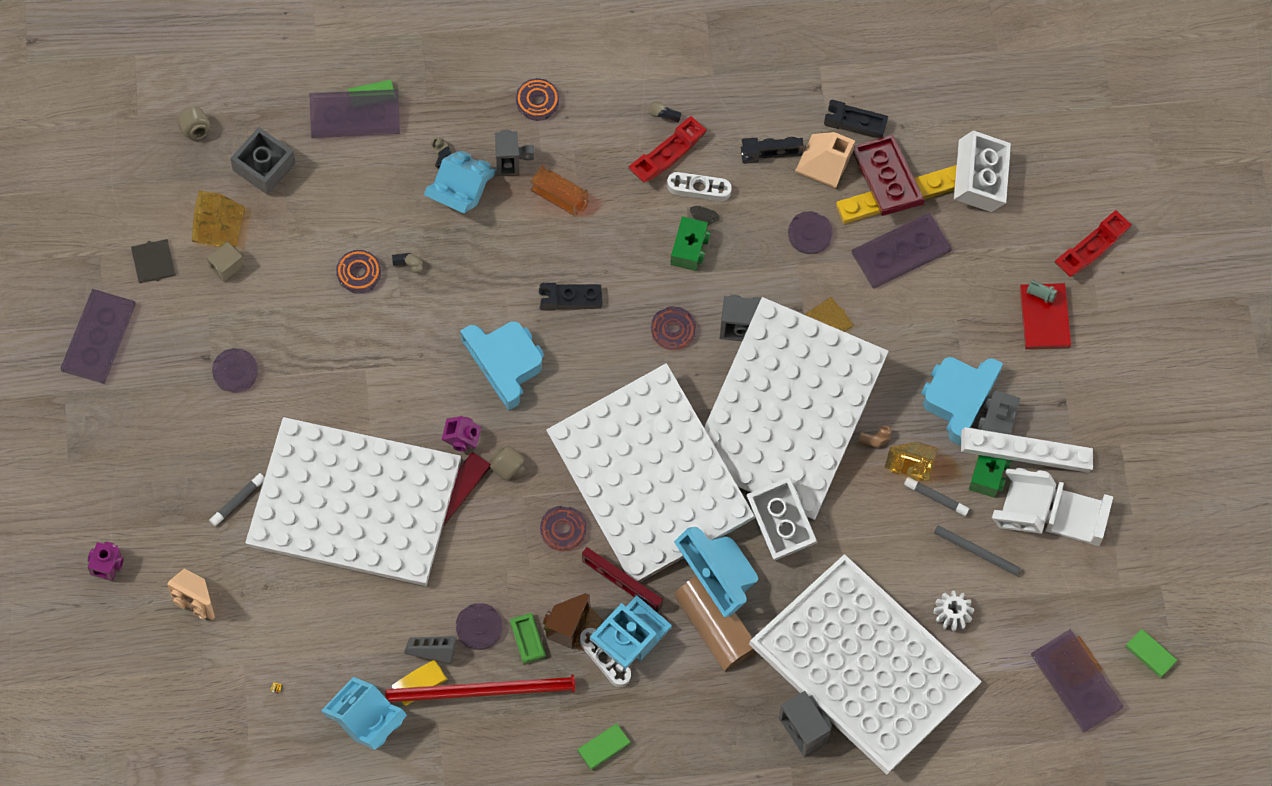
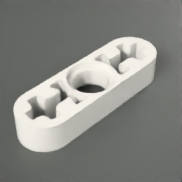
M674 172L669 175L667 180V188L674 195L714 201H725L731 195L730 182L722 178ZM676 180L680 181L679 187H675L674 183ZM687 181H690L689 189H686ZM701 182L706 188L703 191H696L693 185ZM709 184L712 185L711 192H709ZM720 186L724 187L723 193H718Z
M585 629L580 636L581 647L615 687L626 686L631 678L630 669L627 668L625 670L617 664L615 668L619 673L625 672V680L622 681L620 678L616 680V672L613 668L610 671L607 670L616 661L612 659L607 664L600 662L598 656L604 651L598 648L593 653L592 651L595 650V646L591 642L585 643L586 635L591 636L596 629Z

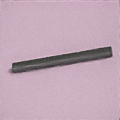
M937 525L934 534L1017 576L1021 569Z

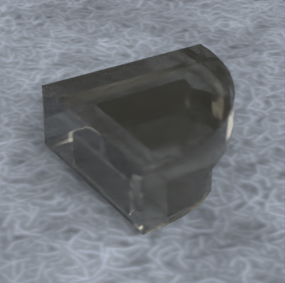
M692 206L689 209L694 219L708 222V225L719 221L720 217L714 210L701 206Z

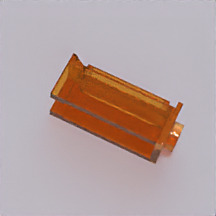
M543 164L530 181L533 184L531 188L533 193L575 217L579 211L583 212L589 203L587 189L583 191L582 188L553 171H547Z

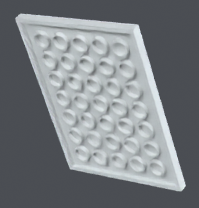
M762 297L704 427L737 486L748 492H754L790 477L806 516L815 520L889 351Z
M667 363L546 429L625 573L639 583L684 558L674 541L687 528L698 527L708 539L714 540L755 519L752 510Z
M283 417L245 545L246 547L427 586L460 467L461 456Z
M845 554L749 642V645L800 693L806 691L808 696L812 695L818 703L819 707L817 709L823 715H826L829 721L886 775L982 682Z

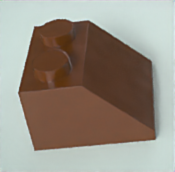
M584 593L554 605L551 612L547 611L543 620L546 638L573 649L591 608L590 595Z

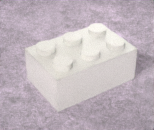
M974 130L959 139L954 200L990 212L1006 204L1011 143Z
M790 477L747 494L765 541L775 561L818 543Z

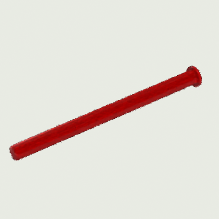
M571 674V677L394 688L385 690V698L389 702L556 691H572V693H575L574 674Z

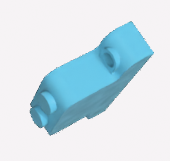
M514 321L507 323L490 334H485L481 328L475 325L462 329L460 331L461 341L508 411L518 406L520 395L523 394L520 384L541 372L542 358L544 357L540 346H535L531 341L532 335L529 330Z
M948 357L942 361L941 365H935L931 374L934 377L931 384L927 382L921 392L925 396L923 406L928 412L949 421L946 430L949 431L948 436L953 443L961 446V430L965 427H972L1001 372L1002 362L990 358L981 362L978 369L955 358Z
M698 527L687 528L674 543L724 618L729 617L747 601L745 592L758 581V576L733 539L722 537L710 540Z

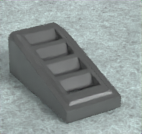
M410 637L404 654L451 663L457 637Z

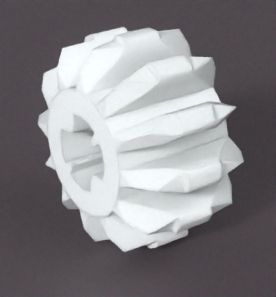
M952 591L950 596L943 593L942 599L936 600L935 604L937 607L934 608L933 613L938 615L936 618L937 623L944 622V629L950 625L954 632L957 625L964 629L966 623L971 622L972 617L970 615L973 614L974 608L969 607L971 599L963 600L964 593H961L959 597L956 596L955 591ZM951 608H954V610H955V612H957V614H953V611L951 610Z

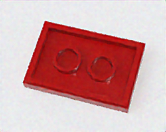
M1065 283L1043 284L1047 287L1053 286L1057 290L1056 297L1052 303H1045L1044 299L1028 294L1029 284H1020L1025 349L1070 348L1071 338Z

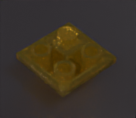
M199 190L194 208L192 242L223 246L226 242H229L233 247L237 246L245 207L220 193Z
M917 441L891 446L884 468L889 469V471L895 474L904 473L911 475L913 479L919 481H929L938 448Z

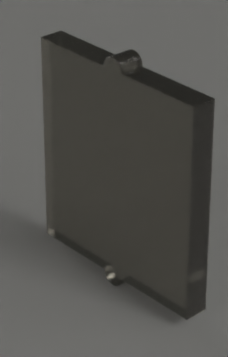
M168 239L155 242L148 241L146 244L131 247L139 283L153 280L159 281L162 278L176 276Z

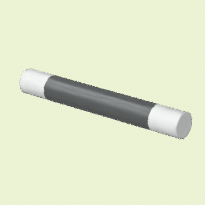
M259 473L209 519L210 523L216 527L264 482L265 477Z
M910 477L904 483L905 486L964 516L969 512L970 508Z

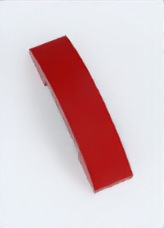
M690 116L675 128L674 134L648 155L643 154L628 166V169L645 183L676 163L701 139L707 130Z
M1115 210L1100 223L1098 228L1073 249L1069 248L1054 263L1069 277H1072L1106 252L1132 224Z

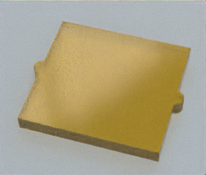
M832 297L804 314L843 332L853 327V323L844 313L845 310L841 309Z

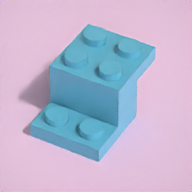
M455 152L442 160L435 182L426 188L424 195L465 213L478 205L486 182L494 177L497 169L491 167V164L487 161H477L471 158V155L467 152Z
M636 595L627 606L621 603L590 636V640L626 670L636 658L641 662L668 633L672 625Z
M352 677L321 710L327 718L338 722L355 742L373 750L382 746L387 736L393 730L399 728L403 722L402 720L407 716L401 708L391 705L373 684Z

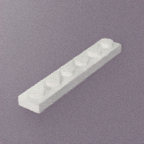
M966 427L961 430V452L1088 473L1093 470V448Z

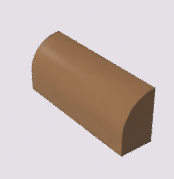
M697 576L678 589L674 595L724 672L756 654V651L749 645L752 637L737 614L734 613L724 618Z

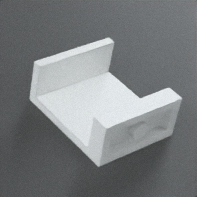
M1016 468V470L1007 469L1006 474L1011 480L1003 510H994L992 519L1001 529L1042 534L1056 488L1055 481L1046 471L1030 472L1023 468Z
M1059 482L1051 501L1053 503L1052 508L1048 511L1045 521L1047 523L1046 532L1100 546L1113 496L1104 494L1102 501L1062 490L1064 483Z

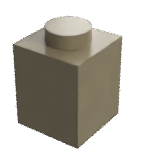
M226 242L207 257L209 268L223 283L244 267L242 251L237 246L233 247L229 242Z

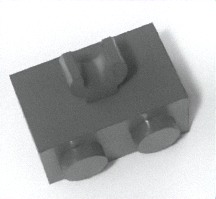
M503 130L495 132L497 176L519 175V159L534 160V145L518 147L517 131Z
M994 390L992 398L987 396L983 409L987 410L986 418L981 417L978 430L1010 435L1021 398Z

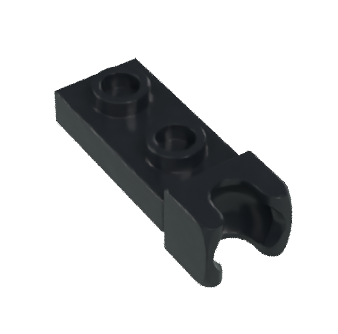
M837 100L829 101L828 111L834 114L828 113L825 115V126L835 129L843 128L877 138L883 137L888 121L887 115L845 105V102Z
M757 137L742 139L741 146L742 163H758L759 159L802 156L803 138L787 137L779 140L767 138L763 141H758Z
M541 283L539 285L538 293L548 296V298L541 299L540 310L602 308L601 284Z

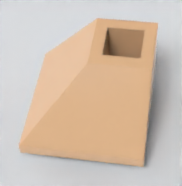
M835 132L812 134L795 172L837 188L853 153L855 140Z
M184 568L167 584L173 603L182 609L187 607L193 610V614L203 620L208 618L213 621L215 615L205 579Z

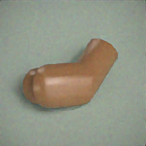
M882 426L874 435L861 432L858 443L878 448L891 439L892 430L888 426Z

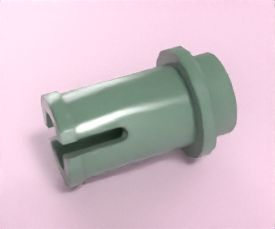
M1032 280L1027 293L1044 299L1045 303H1052L1056 297L1057 290L1053 286L1047 287Z

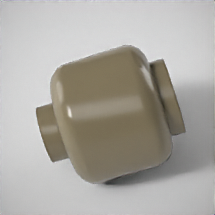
M198 107L187 108L178 117V125L181 131L190 140L204 138L210 129L208 118L203 110Z
M501 446L490 459L492 462L491 469L504 480H509L512 476L517 479L525 469L521 466L524 462V457L510 446L505 448Z

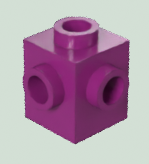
M458 416L448 418L445 422L441 440L452 445L453 449L461 452L477 448L481 426L474 423L469 417Z
M97 542L95 548H91L88 555L90 575L113 581L116 571L121 570L124 561L118 546L111 542H104V544Z

